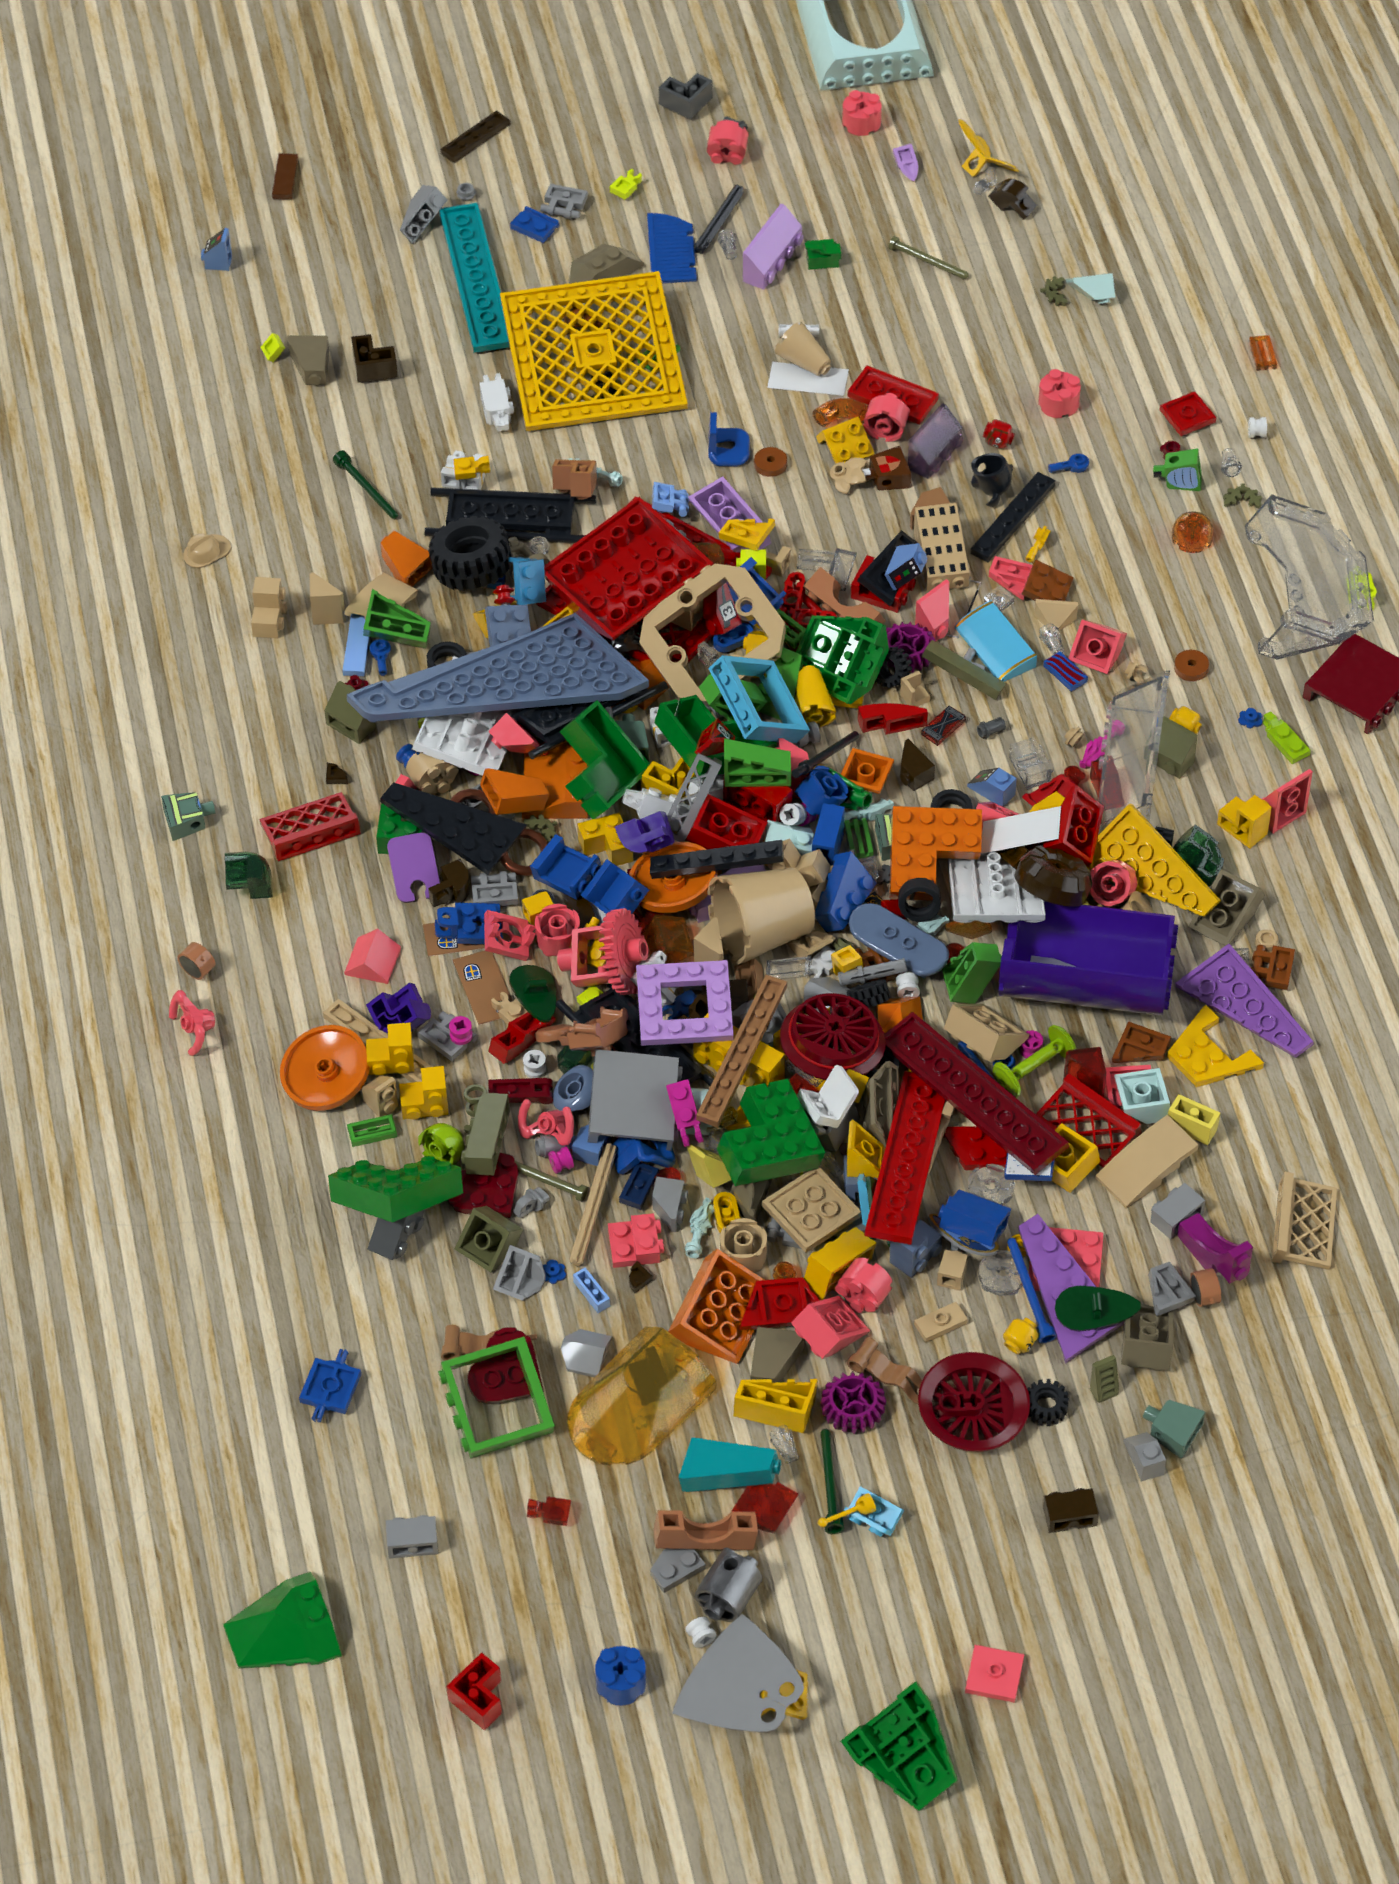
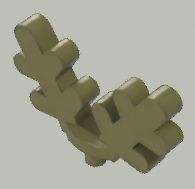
M1054 276L1052 282L1050 279H1046L1045 287L1040 289V292H1045L1048 302L1052 303V301H1055L1056 306H1059V304L1066 306L1068 302L1064 298L1065 295H1058L1057 291L1058 288L1062 289L1065 280L1063 277L1057 279Z
M1244 483L1241 484V487H1236V489L1229 488L1227 494L1223 496L1225 507H1228L1230 504L1235 506L1237 500L1240 501L1242 499L1241 494H1245L1243 499L1244 501L1250 499L1249 506L1254 505L1257 509L1261 508L1262 496H1257L1258 490H1251L1245 487Z
M531 815L530 819L523 821L532 830L538 827V830L541 831L542 836L548 843L557 834L554 828L557 822L551 823L543 815H539V819Z

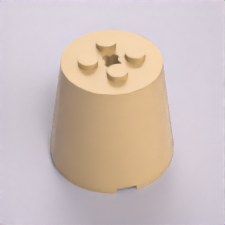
M795 868L722 875L712 878L707 891V894L711 895V904L708 905L709 918L711 921L713 918L718 917L724 955L729 954L731 956L730 961L734 964L745 963L813 930L815 923L813 899L804 877Z

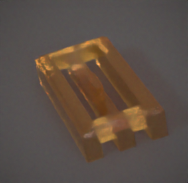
M1270 335L1249 337L1256 371H1260L1263 367L1264 370H1268L1269 367L1277 369ZM1255 341H1257L1262 362H1260ZM1262 341L1266 343L1270 361H1267Z

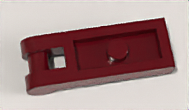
M550 1078L488 1080V1093L508 1094L509 1103H522L525 1099L542 1104H551L553 1102V1093L551 1092L553 1080Z

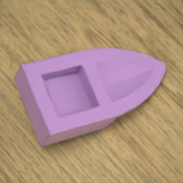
M912 144L893 148V155L898 169L908 179L915 181L918 173V162Z

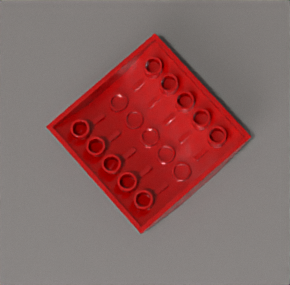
M637 497L544 566L545 579L574 613H577L597 633L614 640L643 619L661 601L684 586V581L691 577L694 579L705 566H712L714 563L642 498Z

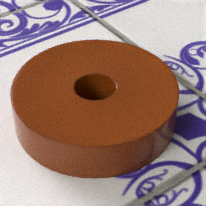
M763 448L755 454V470L766 477L778 476L787 468V456L779 448Z
M1185 650L1176 656L1174 670L1183 680L1198 681L1207 675L1209 660L1200 651Z

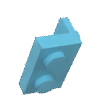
M860 1486L849 1508L845 1507L844 1511L855 1507L857 1499L869 1493L874 1500L876 1512L863 1515L856 1511L849 1514L847 1519L858 1525L865 1522L870 1525L869 1531L882 1537L883 1533L891 1536L904 1510Z

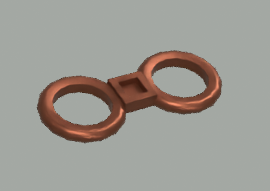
M462 790L451 798V801L457 803L466 799H478L484 802L490 813L496 815L482 790ZM525 829L519 837L534 841L539 846L541 852L548 844L547 840L540 833L532 829ZM508 853L500 860L508 871L515 872L516 875H533L530 865L521 866L514 863L509 858Z

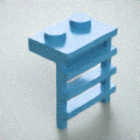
M508 557V562H513L515 595L510 596L515 598L517 605L546 602L544 559Z

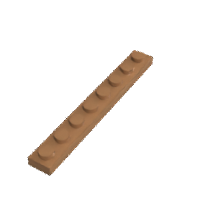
M765 975L696 1114L697 1121L719 1127L784 995L787 981Z

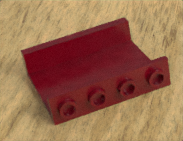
M1352 632L1305 683L1303 698L1310 702L1316 694L1324 697L1366 721L1364 733L1369 734L1373 728H1378L1382 718L1385 715L1388 716L1392 712L1394 705L1399 702V657Z

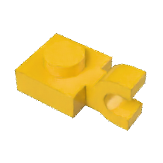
M489 456L480 457L477 461H475L474 457L455 458V479L476 478V473L480 472L491 473Z

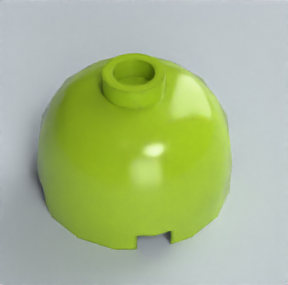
M446 1123L433 1124L426 1128L418 1137L419 1146L423 1144L425 1149L422 1153L424 1157L433 1156L437 1160L449 1161L453 1165H456L461 1159L462 1151L465 1149L461 1132Z

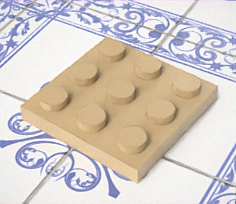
M820 1167L807 1171L762 1201V1207L805 1253L861 1217V1210Z

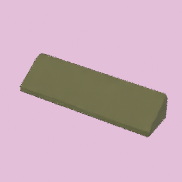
M934 640L928 644L923 652V658L995 700L1006 685L1002 680Z

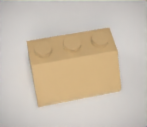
M952 1004L944 1029L951 1033L952 1038L967 1044L966 1047L968 1049L982 1054L983 1059L990 1062L1005 1060L1029 1037L1028 1033L984 1004Z

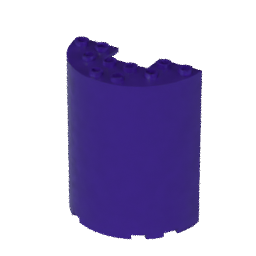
M1043 900L1045 909L1044 921L1030 923L1020 920L1008 923L1007 939L1004 942L1000 965L999 996L1163 1016L1164 1010H1168L1175 955L1170 954L1171 948L1176 949L1178 925L1174 924L1175 916L1090 905L1069 907ZM1031 956L1055 958L1076 967L1030 962Z

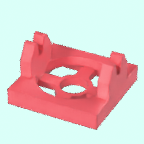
M487 910L484 914L485 951L526 961L529 958V946L535 937V933H533L535 926L528 924V920ZM497 922L502 923V929H500L499 931H498V929H499L500 924L497 923ZM509 925L516 927L521 937L514 935L509 930ZM500 933L508 934L510 941L503 940ZM512 942L521 944L518 948H510Z

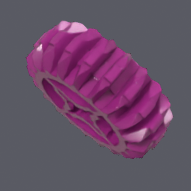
M911 621L909 624L901 622L899 626L893 624L892 628L887 627L886 629L888 647L902 648L904 650L903 654L907 653L909 655L906 659H911L912 663L908 665L912 667V673L915 669L921 671L923 667H928L930 661L923 658L922 655L928 644L932 640L935 641L932 632L928 631L926 626L920 628L919 623L912 625ZM889 659L887 663L888 668L894 667L895 669L894 663Z
M853 1370L850 1376H846L842 1372L840 1379L834 1376L832 1383L827 1382L826 1389L822 1391V1399L820 1400L822 1414L826 1416L828 1424L833 1423L835 1430L842 1427L844 1433L848 1429H851L853 1434L856 1433V1429H860L864 1433L866 1426L873 1429L874 1423H879L881 1416L885 1413L886 1399L884 1397V1390L880 1388L878 1381L873 1382L872 1376L864 1378L863 1372L859 1376H855ZM865 1395L870 1398L872 1405H869L867 1400L864 1399ZM835 1399L842 1406L841 1410L835 1405Z

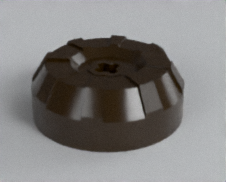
M1036 846L1020 858L1014 877L1024 890L1044 901L1061 906L1075 907L1086 902L1093 882L1090 869L1086 867L1084 861L1080 858H1075L1058 848L1052 849L1043 846Z

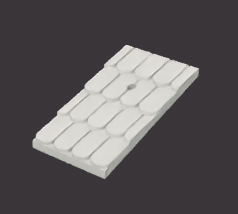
M522 709L426 717L415 739L412 750L420 753L423 752V754L444 760V762L483 776L484 770L487 768L499 770L507 752L506 748L502 747L499 749L491 741L493 736L488 731L505 713L512 715Z
M996 852L984 853L980 855L979 860L948 859L954 921L960 923L973 921L992 923L1001 920L1007 923H1014L1024 920L1030 923H1037L1045 920L1043 900L1030 894L1017 883L1014 877L1016 869L1000 857V854Z

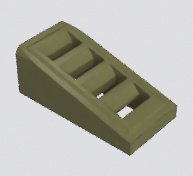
M1114 1355L1092 1364L1090 1391L1099 1403L1119 1394L1117 1361Z

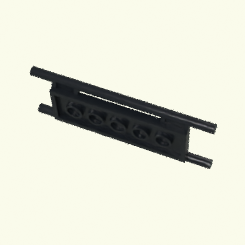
M431 487L430 490L431 496L449 497L446 526L449 522L453 520L454 522L458 521L462 517L470 518V516H477V518H481L483 516L489 520L497 521L504 529L546 531V533L506 531L508 539L516 537L517 540L576 543L585 535L571 534L574 504L596 503V495H592L588 499H577L570 496V494L434 487ZM425 527L424 535L433 536L435 532H438L439 528Z
M629 655L624 656L625 659L632 660ZM662 681L649 689H643L621 700L600 701V704L605 709L625 699L626 701L612 708L614 717L668 689V685L665 681ZM594 702L524 708L510 716L545 742L528 752L529 757L535 759L567 742L560 731Z
M606 984L610 988L609 990L579 1006V1010L576 1012L562 999L556 1002V1007L572 1022L577 1021L582 1024L595 1018H601V1006L604 1009L620 1011L625 1008L628 1013V1020L626 1021L628 1032L626 1036L612 1044L619 1052L679 1058L678 1066L682 1067L681 1081L688 1079L691 1084L702 1078L711 1086L714 1077L680 1044L641 1046L639 1004L630 995L616 993L615 989L611 987L613 984Z

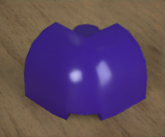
M658 811L642 819L634 818L615 826L621 843L632 852L651 853L674 843L670 823L666 813L663 811Z
M408 983L393 995L382 992L366 1004L375 1025L379 1030L388 1033L387 1024L411 1023L412 1032L431 1017L429 1004L423 1002L413 983Z

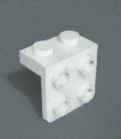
M835 1065L819 1092L800 1089L797 1097L802 1103V1107L811 1116L813 1123L821 1127L838 1128L857 1098L859 1090L843 1067Z

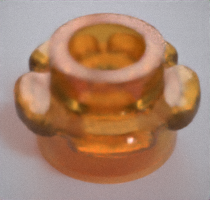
M779 1262L773 1269L774 1279L796 1277V1271L789 1262Z

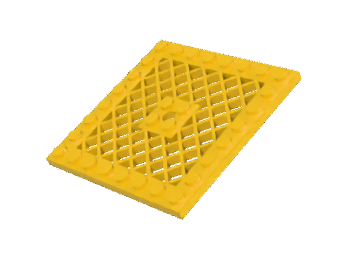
M659 271L500 293L526 431L688 409ZM634 298L639 301V304L634 306L629 302ZM613 301L620 304L617 309L610 306ZM593 303L600 307L597 312L590 309ZM644 305L646 308V312L641 310ZM573 306L580 310L577 314L570 311ZM624 308L632 311L628 316L622 313ZM553 309L560 312L557 317L550 314ZM607 311L612 315L607 319L602 316V313ZM533 312L540 315L537 320L530 317ZM586 313L591 316V319L586 321L581 317ZM636 315L643 318L640 323L633 319ZM565 316L571 319L569 324H566L561 320ZM616 318L623 321L620 326L613 322ZM545 319L552 322L548 327L542 324ZM596 320L603 323L600 328L593 325ZM647 322H649L650 329L645 326ZM527 323L532 325L529 329L527 328ZM576 323L583 326L580 331L573 328ZM628 324L635 328L632 332L625 329ZM556 326L563 329L560 334L553 331ZM608 327L615 330V332L612 335L610 329H607ZM536 329L543 332L540 337L533 333ZM641 331L647 336L641 339L636 335ZM568 332L571 333L570 340L565 338ZM620 334L627 337L624 342L617 339ZM548 335L555 339L552 343L545 340ZM651 338L653 341V345L648 343L651 340ZM530 339L535 341V343L532 346L530 344ZM631 341L639 344L635 349L628 346ZM561 342L567 347L561 350L556 346ZM613 344L619 347L616 351H614ZM540 345L546 348L544 353H541L536 349ZM596 348L599 351L597 353H590L588 350ZM643 348L650 351L647 356L640 353ZM571 350L573 352V356L568 354ZM623 351L630 354L627 359L620 355ZM551 352L558 355L555 360L548 357ZM655 355H656L657 362H655L654 360H652V358H653ZM533 356L539 358L535 363ZM635 357L642 361L639 366L632 363ZM563 359L570 362L567 367L560 364ZM617 361L622 364L619 368H616ZM543 362L550 365L547 370L540 367ZM647 364L654 368L650 373L644 370ZM574 367H576V371H577V372H580V373H579V374H576L575 372H573V371H571V370H572ZM628 367L634 372L628 375L623 371ZM554 369L562 372L558 377L552 374ZM608 370L613 373V376L608 378L603 374ZM536 372L542 375L539 379H537ZM658 372L661 379L655 376ZM586 373L594 376L591 381L583 378ZM638 374L645 377L642 383L635 379ZM566 376L574 379L570 384L563 381ZM620 377L623 380H625V382L623 383V385H620L616 383L615 380H617V378ZM546 379L553 382L550 387L543 384ZM598 380L606 383L602 388L595 385ZM650 381L657 384L654 390L647 386ZM578 383L585 386L582 391L575 388ZM630 384L637 387L634 393L627 389ZM558 385L565 389L562 394L555 391ZM610 387L617 390L614 395L607 392ZM540 389L545 392L542 396L540 394ZM590 389L597 393L594 398L587 395ZM570 392L577 396L573 401L567 398ZM550 395L557 399L553 404L546 400Z

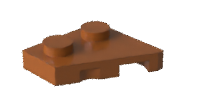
M1128 1021L1113 1054L1112 1062L1125 1063L1163 1060L1171 1042V1036Z

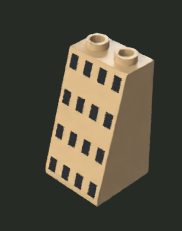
M957 503L915 507L914 539L920 544L927 555V562L922 570L927 592L946 579L949 581V589L969 587V567Z

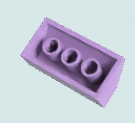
M781 203L743 252V282L763 290L769 283L773 282L776 273L782 270L785 261L792 257L795 248L800 246L803 241L802 225L784 204Z
M724 477L717 479L688 497V500L718 534L728 519H755V523H763ZM770 535L766 537L758 549H763L771 544ZM725 541L733 552L741 553V549H749Z

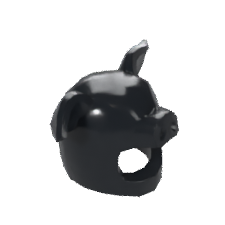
M998 453L984 454L974 458L971 462V468L974 473L971 484L974 488H980L985 494L993 497L986 504L989 507L998 505L1000 495L1009 489L1012 482L1014 466L1008 464L1006 458ZM984 463L985 469L982 472H978L979 465Z

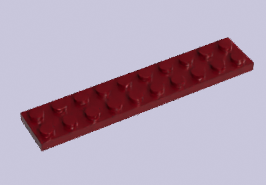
M911 1012L884 1034L885 1049L1032 1174L1037 1175L1069 1148V1142L914 1012Z

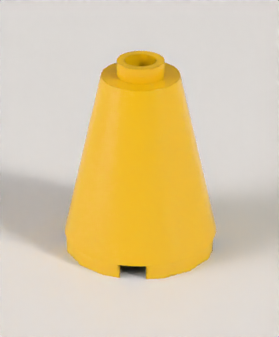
M812 665L803 667L798 673L795 702L806 723L815 721L816 724H819V727L826 726L836 719L835 707L820 670Z

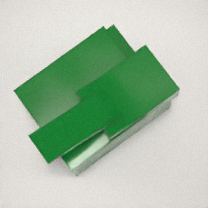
M834 239L804 242L808 270L839 268V259H841L840 243L837 244L834 242Z

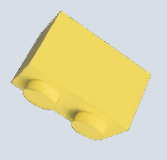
M1178 1094L1168 1110V1115L1192 1139L1205 1145L1210 1143L1218 1129L1220 1112Z

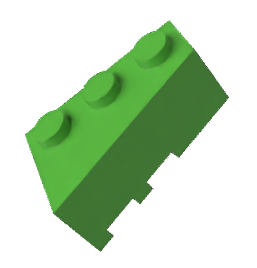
M372 589L363 628V636L426 649L431 622Z
M783 648L781 657L774 662L795 701L798 673L803 668L802 655ZM761 682L758 688L767 703L759 712L781 720Z
M710 673L699 686L700 691L710 707L721 716L727 718L728 721L734 720ZM741 680L758 713L767 701L757 684Z
M724 738L725 787L791 786V751Z
M972 942L960 951L958 957L953 956L950 959L951 962L942 969L950 1002L976 1003L1001 965L1002 956L999 953L997 944Z

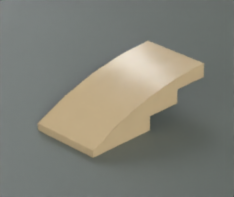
M1167 1114L1128 1144L1096 1174L1095 1178L1125 1208H1128L1160 1186L1162 1179L1178 1169L1180 1162L1196 1152L1199 1145Z

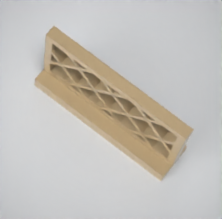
M1284 1172L1278 1185L1271 1262L1281 1264L1282 1260L1329 1270L1332 1257L1337 1197L1336 1187L1294 1178V1173ZM1295 1188H1304L1308 1195L1301 1198L1295 1191ZM1320 1192L1330 1194V1200L1324 1203L1317 1194ZM1312 1198L1319 1207L1311 1210L1305 1201ZM1300 1205L1307 1214L1299 1217L1295 1213L1294 1208ZM1323 1210L1329 1218L1322 1222L1316 1213ZM1309 1217L1317 1225L1311 1230L1303 1222ZM1297 1224L1305 1232L1299 1237L1292 1231V1227ZM1320 1229L1327 1236V1239L1322 1242L1313 1234ZM1309 1237L1316 1246L1308 1249L1302 1240ZM1296 1244L1303 1253L1300 1255L1290 1253V1247ZM1319 1249L1324 1254L1325 1261L1316 1259L1312 1253Z

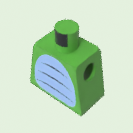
M1190 449L1167 453L1165 455V465L1153 466L1154 478L1166 477V484L1169 489L1201 491L1202 472L1199 450Z

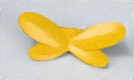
M958 120L963 132L975 147L962 165L971 176L976 177L986 162H993L1011 171L1019 172L1013 164L992 158L986 141L976 135L964 120ZM979 157L977 168L971 170L970 162Z

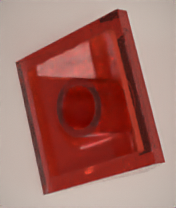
M1101 1047L1068 1050L1065 1056L1063 1079L1069 1073L1104 1097L1107 1073Z

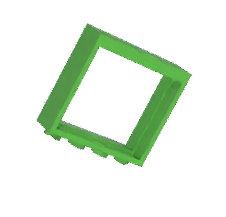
M525 1337L441 1362V1370L438 1371L440 1382L442 1385L446 1384L448 1393H445L448 1406L453 1407L456 1414L453 1416L456 1430L461 1429L463 1438L460 1439L461 1446L464 1452L469 1453L470 1458L554 1433L555 1425ZM516 1350L540 1424L476 1443L452 1370Z

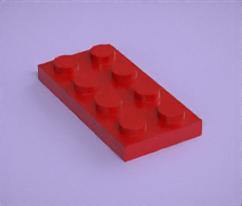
M866 365L847 392V397L869 405L874 397L893 393L897 396V399L901 400L910 409L907 420L918 425L923 422L939 399V393L868 365Z

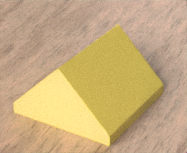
M689 1143L690 1146H687L696 1175L712 1188L732 1180L720 1155Z

